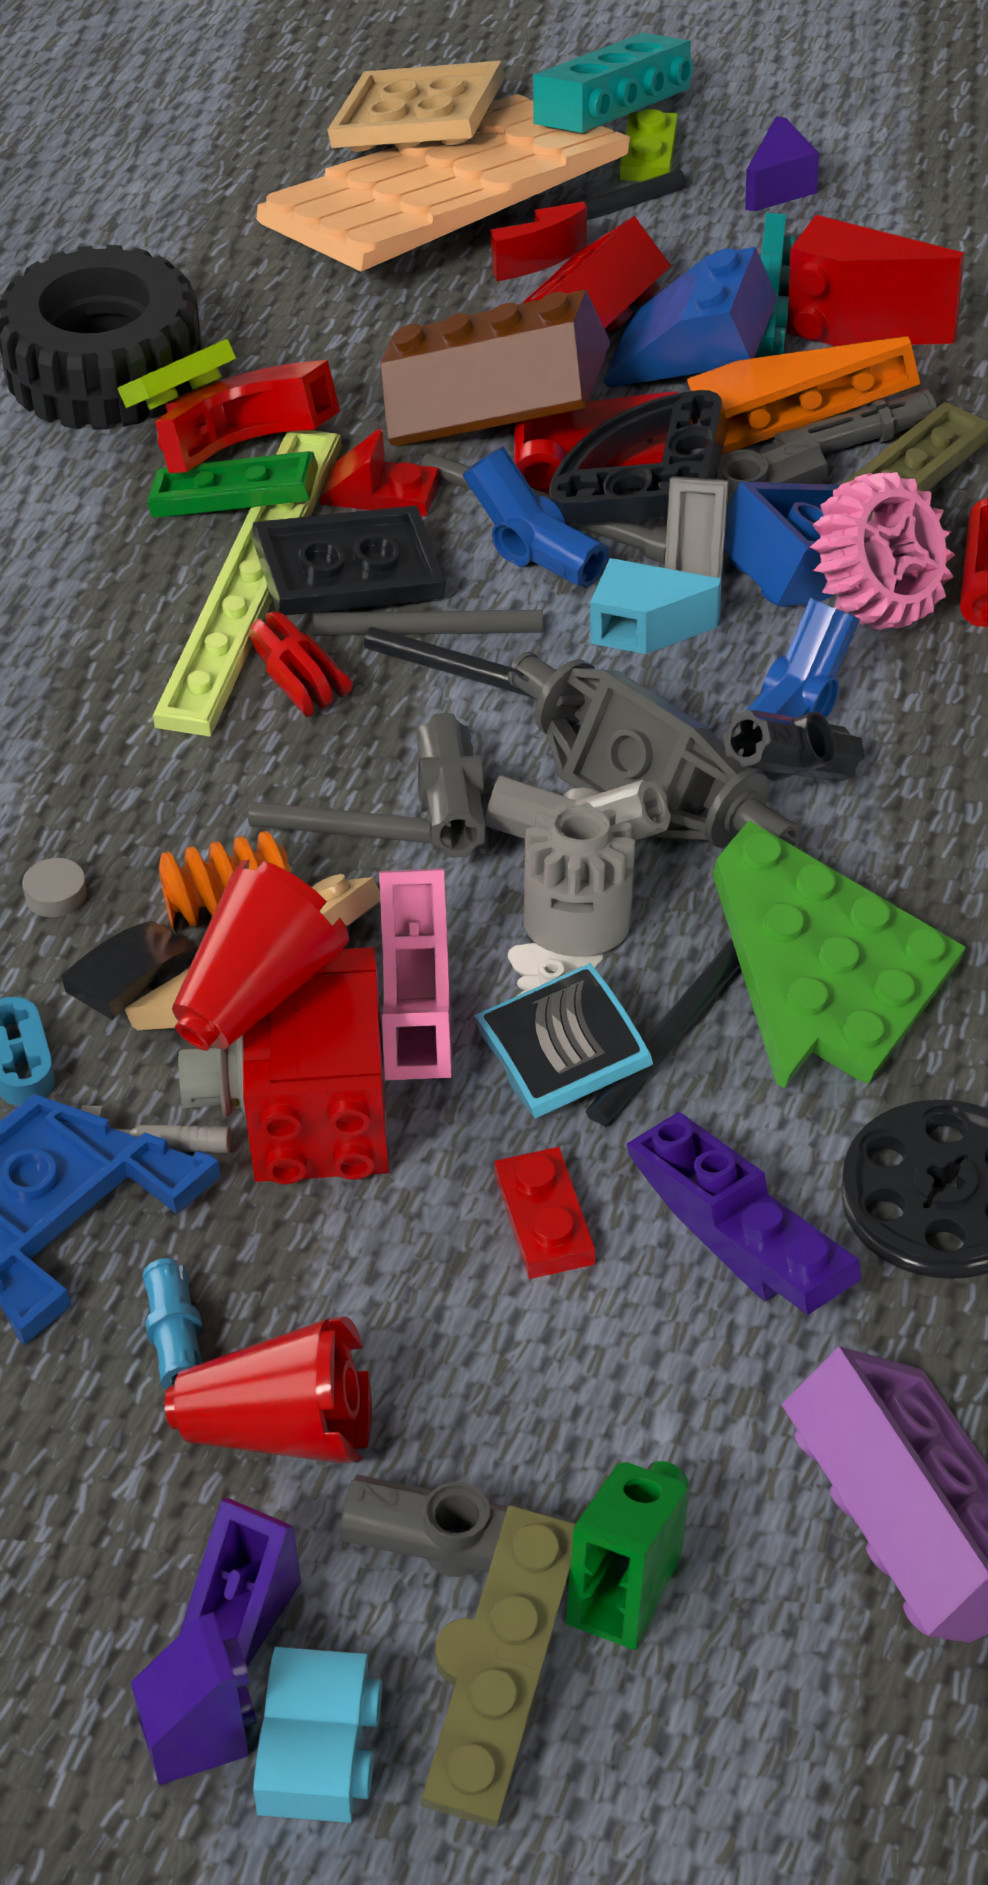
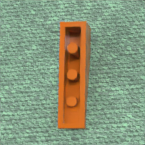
M908 336L738 360L687 379L690 391L710 390L716 392L722 399L727 428L721 455L770 439L778 432L806 426L921 384L912 345Z

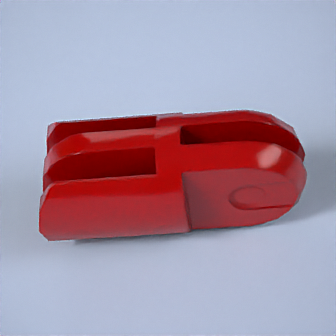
M277 611L266 613L267 625L261 619H256L251 624L249 629L250 637L257 653L266 664L267 673L305 717H310L314 714L311 699L323 709L334 701L331 688L340 698L352 690L353 683L345 672L312 636L301 633L283 613Z

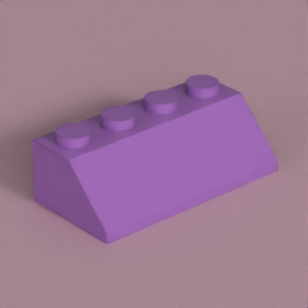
M838 1346L782 1404L797 1429L794 1436L798 1445L810 1458L819 1463L832 1484L830 1494L834 1502L844 1513L855 1520L868 1540L866 1551L870 1559L894 1581L906 1600L903 1608L911 1623L923 1634L932 1638L937 1637L970 1643L988 1635L987 1463L923 1369Z

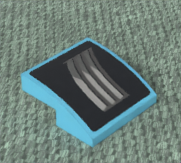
M591 963L474 1015L481 1037L504 1066L512 1089L534 1119L653 1065L651 1054L631 1019Z

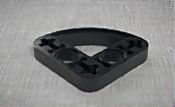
M710 390L688 391L660 397L615 415L584 436L561 461L549 487L551 501L560 509L565 523L582 524L668 517L671 477L717 479L727 428L721 397L716 392ZM699 418H700V423H701V425H694V424H697V423H698ZM668 432L661 463L604 467L627 449L647 439ZM704 449L695 454L682 455L689 450ZM642 489L632 495L619 496L628 490Z

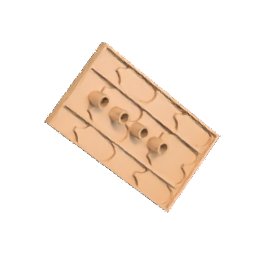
M515 94L493 101L474 136L463 143L446 145L441 140L423 141L421 144L411 148L392 147L326 168L325 176L268 194L266 202L258 204L256 219L262 225L362 272L627 155L630 136L614 132V130L604 126H598L580 133L533 124V100Z

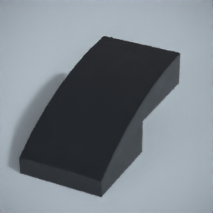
M151 920L128 928L104 941L61 975L66 993L113 1020L147 987L155 990L181 974L192 964L199 947Z

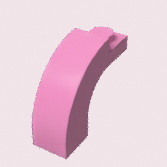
M444 868L380 871L384 979L382 1033L385 1080L451 1078V1009Z

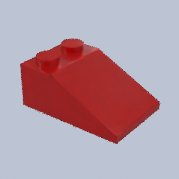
M815 215L791 247L787 334L832 346L907 336L911 345L953 344L957 338L964 252Z

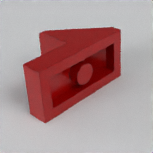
M379 428L332 465L319 498L320 505L363 510L417 505L420 515L427 517L439 484L438 467L421 466L408 462H386L383 429Z

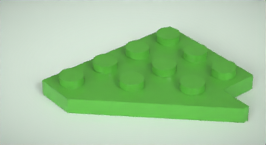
M750 820L747 821L716 860L712 875L776 1084L785 1089L811 1053H814L850 1076L870 1084L960 962L966 947Z

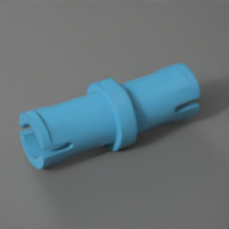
M170 1258L158 1259L150 1263L142 1274L151 1313L145 1321L147 1337L151 1344L157 1348L160 1383L165 1390L169 1386H174L176 1377L181 1370L203 1363L197 1339L203 1331L201 1316L195 1306L191 1305L187 1270L183 1264L179 1266L178 1261Z

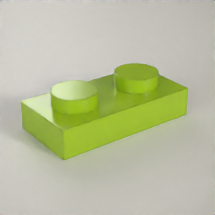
M656 109L629 113L625 135L630 136L628 154L621 157L620 181H644L671 172L678 113H663Z
M225 339L117 389L126 408L145 400L150 410L179 397L175 386L189 381L192 390L221 378L218 367L236 359L228 339Z

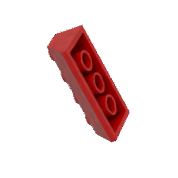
M633 216L574 254L520 304L541 300L543 297L554 292L568 294L587 290L604 329L609 333L632 316L633 313L628 308L631 303L638 306L661 288L656 280L671 265L637 218Z

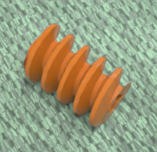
M263 831L258 834L256 851H253L244 836H239L234 839L232 856L229 857L219 841H215L209 846L207 862L203 860L194 846L187 847L185 849L183 867L178 865L169 851L163 852L160 857L159 876L172 930L174 929L175 914L177 912H182L191 928L198 926L200 907L206 906L213 916L231 874L243 860H249V869L256 870L262 861H265L291 873L282 842L278 846L273 836L268 831Z

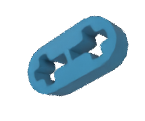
M16 996L1 998L0 1096L9 1104L17 1106L21 1105L33 1094L46 1098L51 1094L55 1086V1074L39 1012L34 1003L26 998ZM17 1023L21 1037L9 1040L4 1026ZM27 1061L32 1076L26 1079H19L15 1064Z

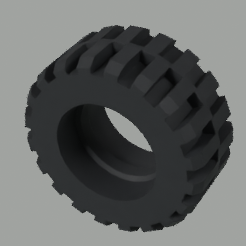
M91 245L78 247L77 252L68 254L61 251L50 255L49 260L44 263L36 261L28 266L24 276L17 275L9 283L6 291H4L0 298V352L7 387L10 393L16 397V401L27 411L31 412L34 410L38 418L49 423L59 419L64 427L78 429L80 424H91L93 430L108 429V424L122 422L123 427L138 424V418L148 415L152 419L164 413L166 403L149 410L145 400L126 408L117 388L203 349L197 298L189 279L177 267L175 268L170 261L159 255L152 258V255L147 250L134 247L132 251L123 250L121 245H106V249H93ZM189 381L175 386L179 396L187 393V388L192 389Z

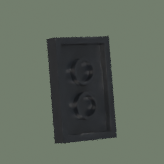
M417 505L253 522L252 541L277 612H281L285 616L444 598L446 579Z

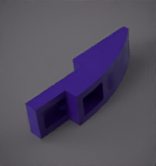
M681 1112L675 1113L626 1143L628 1154L670 1210L741 1281L764 1301L779 1293L806 1315H809L861 1281L858 1258L769 1195L765 1173Z

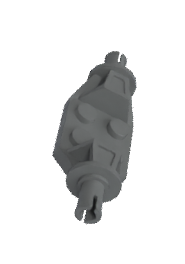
M528 651L519 655L511 665L525 675L522 677L514 671H509V683L537 700L535 723L540 731L548 736L561 780L573 788H588L599 793L640 780L646 782L656 780L667 795L666 802L671 819L665 832L648 837L708 840L712 845L725 849L747 821L750 820L792 846H795L796 842L784 835L788 833L794 838H798L800 826L766 806L769 796V782L766 776L757 770L746 769L735 758L726 756L724 744L709 728L620 671L595 669L594 665L581 659L569 661L556 670L540 660L537 655ZM581 721V728L578 735H576L572 726ZM706 808L709 809L707 818L696 815Z

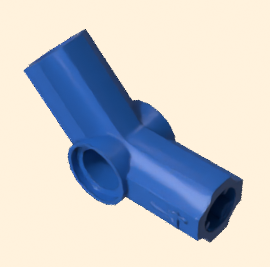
M504 446L493 451L464 471L462 476L495 524L492 529V540L502 558L509 562L513 561L512 563L519 567L526 566L529 562L533 561L573 584L581 585L585 588H588L601 577V573L609 561V546L566 524L560 509L554 502L547 497L536 496Z
M810 598L786 655L780 656L772 664L764 679L761 694L746 710H756L794 718L811 712H818L826 718L831 713L837 700L839 680L836 675L854 637L860 618Z

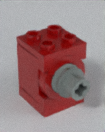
M375 947L343 949L335 960L228 1048H210L208 1051L200 1049L179 1051L178 1065L182 1108L221 1106L224 1120L229 1119L232 1116V1112H242L246 1116L255 1182L273 1181L279 1184H293L302 1179L342 1177L344 1179L357 1180L371 1174L389 1173L383 1042Z

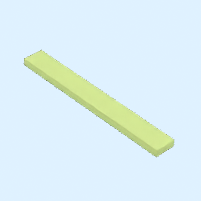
M314 430L288 431L276 455L305 451L314 452L318 470L310 500L251 507L153 714L155 728L211 737L252 647L253 642L249 633L250 626L256 619L264 620L272 602V597L252 541L253 522L311 516L332 465L335 463L342 448L341 434Z

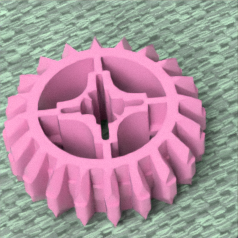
M883 472L874 475L867 473L857 476L855 480L843 483L839 488L833 490V497H830L820 505L824 516L812 524L821 536V539L817 540L810 548L820 553L821 563L813 571L825 574L827 579L822 593L836 594L835 608L846 613L850 612V615L860 618L859 623L862 625L867 624L869 629L883 630L891 627L897 629L909 626L913 621H917L927 616V614L934 612V604L946 597L942 585L953 578L952 573L946 567V562L954 557L955 554L946 548L945 539L952 531L942 529L939 522L944 510L930 507L931 492L917 491L915 479H900L897 472ZM873 511L871 521L867 522L870 513Z

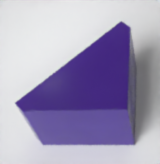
M776 116L746 169L745 210L755 212L817 193L819 152L785 117Z
M230 1498L222 1499L179 1635L197 1617L213 1612L223 1642L237 1638L246 1667H248L301 1583L294 1526Z

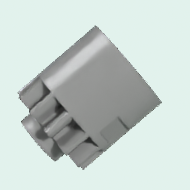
M587 802L582 805L569 807L564 804H558L553 818L547 814L538 813L536 815L535 827L526 829L523 925L528 936L542 948L566 956H592L613 949L626 938L631 925L635 840L631 838L632 825L630 823L620 822L615 824V810L607 809L602 812Z

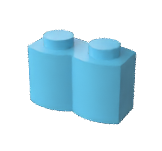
M283 1647L274 1648L254 1776L253 1791L257 1815L351 1823L355 1798L369 1799L373 1772V1751L361 1750L364 1726L378 1727L382 1680L369 1679L367 1654Z

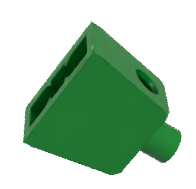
M655 1461L647 1469L629 1462L616 1464L573 1528L566 1613L567 1625L636 1650L683 1549L689 1483L687 1476L679 1467L666 1461ZM622 1555L630 1558L629 1566L623 1577L618 1574L616 1569V1563Z

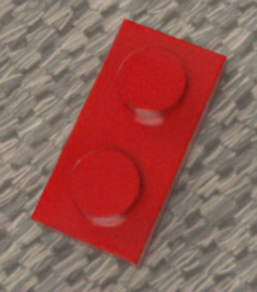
M560 1147L494 1160L495 1178L528 1279L595 1265V1248Z

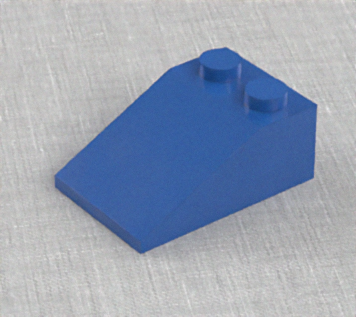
M756 247L740 250L727 248L719 250L712 255H707L633 313L604 377L606 386L617 387L707 372L738 360L755 358L777 301V296Z
M769 482L739 483L727 507L724 551L729 555L728 560L735 568L747 573L761 587V594L769 602L777 606L789 607L790 605H807L810 598L821 602L834 596L822 593L827 579L825 574L813 571L821 563L820 553L810 548V546L821 539L820 534L812 525L820 517L824 516L820 505L830 497H833V490L839 488L840 485Z

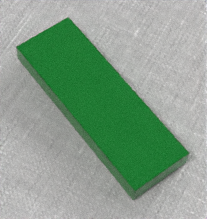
M305 451L201 463L188 472L169 473L167 468H159L153 481L147 505L152 517H167L309 501L318 464L314 452Z

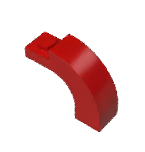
M328 360L309 361L259 369L222 379L192 390L166 403L167 413L157 419L155 424L158 431V444L164 454L168 472L182 473L188 472L219 450L240 441L272 433L315 430L338 414L340 407Z

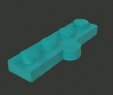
M766 213L761 261L777 296V301L755 358L783 354L789 299L791 247L794 244V236L784 235L786 214Z

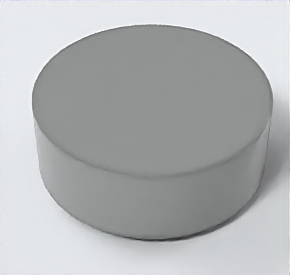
M64 858L42 860L30 867L23 877L22 885L26 904L32 912L40 916L53 918L66 916L79 909L86 900L87 888L84 872L77 863Z

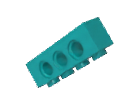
M642 32L533 74V124L584 133L690 89V80L693 74V62L690 58L691 40Z

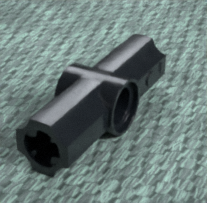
M746 710L732 716L729 729L722 735L726 756L738 760L742 767L762 770L766 777L772 781H778L794 775L829 781H843L855 776L859 762L865 758L861 737L853 736L846 727L829 724L823 715L818 712H811L794 718L756 710Z

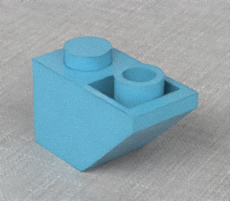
M610 558L590 601L591 644L648 654L717 628L720 622L721 578Z

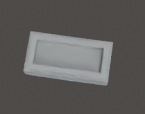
M671 477L665 568L721 578L722 589L729 480Z

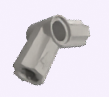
M498 776L484 821L487 827L525 839L526 829L535 827L536 815L538 813H544L553 818L558 804H564L569 807L582 805L587 802L602 812L607 809L615 810V824L620 822L630 823L632 825L631 838L638 840L665 832L670 823L671 815L667 807V795L656 780L650 782L640 780L602 793L588 788H574L562 796L504 776Z

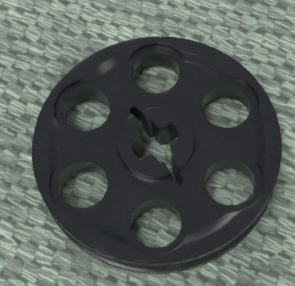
M954 1100L917 1101L882 1113L860 1130L851 1142L845 1156L841 1196L844 1213L849 1225L869 1250L900 1269L927 1277L959 1279L988 1273V1217L986 1216L988 1214V1165L986 1163L988 1160V1109L975 1104ZM938 1126H948L958 1130L963 1138L952 1144H943L931 1139L927 1132ZM878 1149H891L902 1155L904 1161L893 1167H883L873 1163L868 1155ZM958 1172L957 1187L949 1186L943 1192L939 1191L933 1198L931 1205L933 1186L937 1188L944 1187L947 1182L951 1183ZM885 1201L897 1205L902 1209L903 1214L897 1219L885 1221L872 1217L866 1209L873 1203ZM936 1232H948L959 1237L963 1245L955 1251L944 1252L931 1247L926 1239L929 1235Z

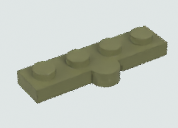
M508 1505L475 1619L461 1618L451 1621L442 1628L436 1639L434 1661L437 1671L445 1681L455 1685L421 1798L422 1807L497 1828L569 1576L573 1528L576 1524Z

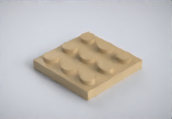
M489 61L364 71L327 129L331 148L348 147L350 151L360 152L381 144H394L397 148H411L421 144L423 141L441 140L446 145H455L467 141L474 136L504 81L502 62Z

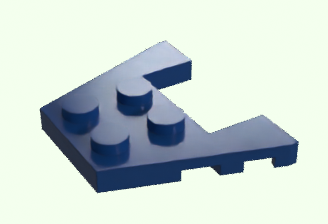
M37 1094L30 1096L0 1121V1307L18 1340L26 1345L71 1306L68 1290L30 1260L128 1177L178 1214L221 1177L218 1160L200 1151H196L194 1156H190L168 1148L167 1140L148 1133H143L140 1137H136L110 1128L108 1119Z

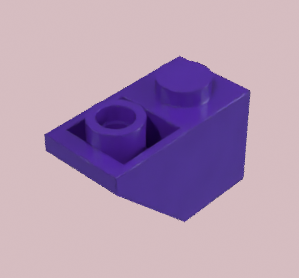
M212 1612L197 1617L130 1682L138 1719L159 1785L249 1756L244 1728L257 1724L247 1688V1685L250 1684L247 1667L237 1638L223 1642L214 1613Z

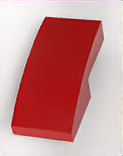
M578 202L535 210V222L490 230L492 271L496 281L513 279L544 270L571 258L574 254L587 246V207L585 203Z

